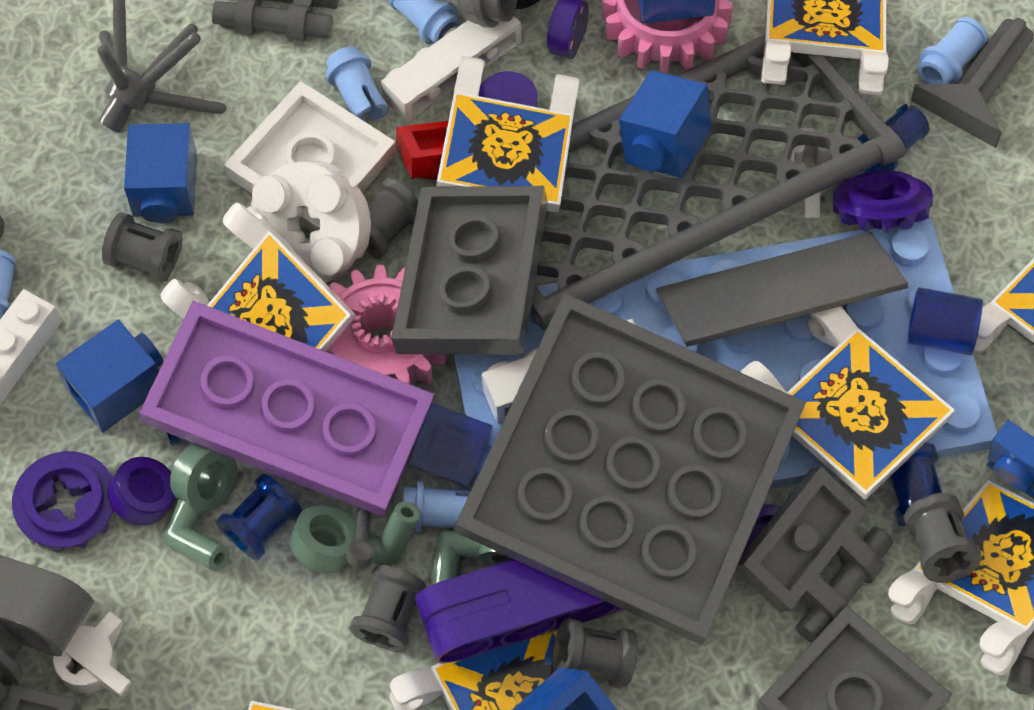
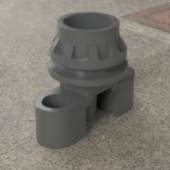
M0 555V706L8 695L4 685L18 684L23 676L22 669L14 661L21 647L25 645L53 656H62L94 604L93 598L83 588L66 577Z

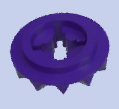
M874 170L858 174L842 182L833 192V212L840 215L841 223L849 226L859 225L864 232L873 228L882 229L885 233L890 228L896 227L906 230L910 229L914 222L928 219L930 208L933 206V192L930 186L907 173L893 170Z
M62 451L46 455L31 464L18 479L12 495L14 519L20 530L33 545L38 543L49 547L56 553L62 548L73 546L85 549L88 541L98 533H107L108 522L114 512L108 499V486L112 476L99 460L81 452ZM61 481L63 488L68 489L72 496L83 494V498L75 502V519L69 521L68 516L64 517L60 509L48 510L49 507L57 503L56 493L58 490L55 483Z

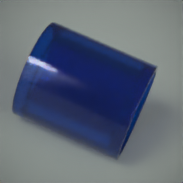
M918 287L910 318L907 344L972 356L980 327L983 299Z

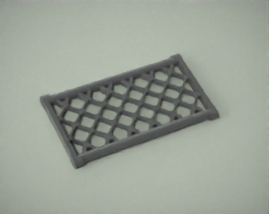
M765 35L677 75V77L707 84L709 100L713 101L710 107L712 129L691 161L686 175L682 178L652 175L653 171L646 170L627 172L611 169L616 155L624 152L619 119L634 96L572 124L564 179L572 177L592 180L595 183L591 193L585 198L561 196L559 209L582 213L579 224L575 229L561 230L544 227L542 242L567 244L570 247L565 259L560 263L538 261L536 275L557 278L558 291L544 297L535 285L531 315L536 324L545 331L564 293L586 303H592L880 163L882 166H886L904 157L906 150L902 140L890 126H887L822 55L791 52L803 67L788 65L787 79L806 82L803 93L798 97L770 94V83H762L761 88L753 92L727 88L726 79L746 69L754 75L762 76ZM820 85L836 103L811 99L814 87ZM726 103L754 107L751 118L745 122L718 119L717 115L720 107ZM766 109H779L796 113L793 124L786 128L760 125L758 122L762 112ZM810 114L831 116L839 119L836 129L828 134L804 131L800 128L804 117ZM852 120L869 141L862 144L856 138L844 136L843 132L846 123ZM716 133L743 137L740 149L734 153L712 151L705 148L710 136ZM757 139L786 143L782 156L777 159L754 157L747 154L751 143ZM588 143L597 148L607 150L603 162L598 166L569 163V152ZM799 145L822 147L830 150V160L811 169L801 163L790 161L793 149ZM705 164L733 169L729 181L722 185L697 182L694 179L699 167ZM747 170L776 175L777 185L757 195L748 189L737 187L741 173ZM608 184H620L637 188L632 201L627 204L599 201L604 186ZM650 190H661L679 194L674 208L668 211L643 208L641 203L645 193ZM692 196L722 200L723 211L703 221H700L696 216L683 213L687 200ZM546 211L545 223L550 211ZM598 215L625 219L620 233L614 237L588 234L586 231L591 219ZM638 222L668 226V238L647 248L640 242L628 239L632 227ZM593 248L613 252L614 264L591 275L587 270L573 266L581 249Z

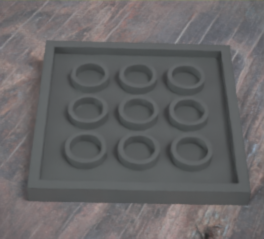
M564 293L459 515L453 532L702 645L710 632L806 402Z

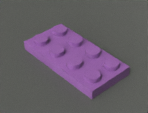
M192 301L139 415L141 423L385 518L433 406L435 394L199 302Z

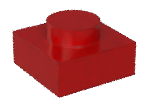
M448 121L396 127V149L411 179L425 178L437 180Z

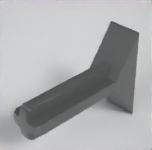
M1016 18L1015 20L1005 19L958 84H915L911 101L996 148L1001 130L991 114L987 103L1032 42L1033 32L1026 27V21L1021 18Z

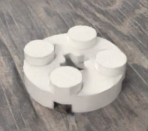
M315 160L285 164L270 175L261 177L256 181L252 189L253 200L250 207L258 209L268 219L274 231L325 284L338 281L349 273L346 271L351 268L355 259L363 256L368 247L371 219L366 198L358 187H351L348 180L339 174L344 172L333 164ZM305 207H308L309 216L319 218L320 229L310 233V240L304 236L299 226V217L303 215Z

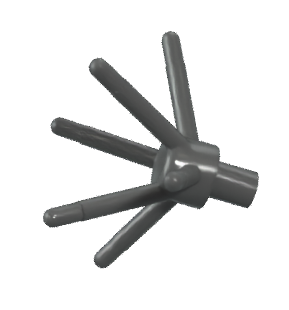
M113 0V40L108 31H101L99 39L102 45L97 49L102 63L111 76L105 92L112 97L98 122L120 133L132 109L142 111L146 103L215 114L224 113L226 111L224 103L154 91L155 82L199 44L201 37L197 33V26L195 24L187 25L157 58L141 72L127 65L125 0Z

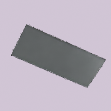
M868 232L656 288V292L686 347L903 290L908 288V282L873 233Z

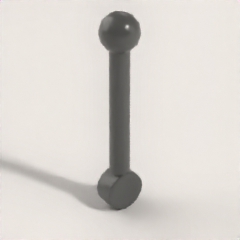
M359 507L355 540L349 545L346 560L351 566L363 569L371 564L375 551L372 544L368 542L371 512Z

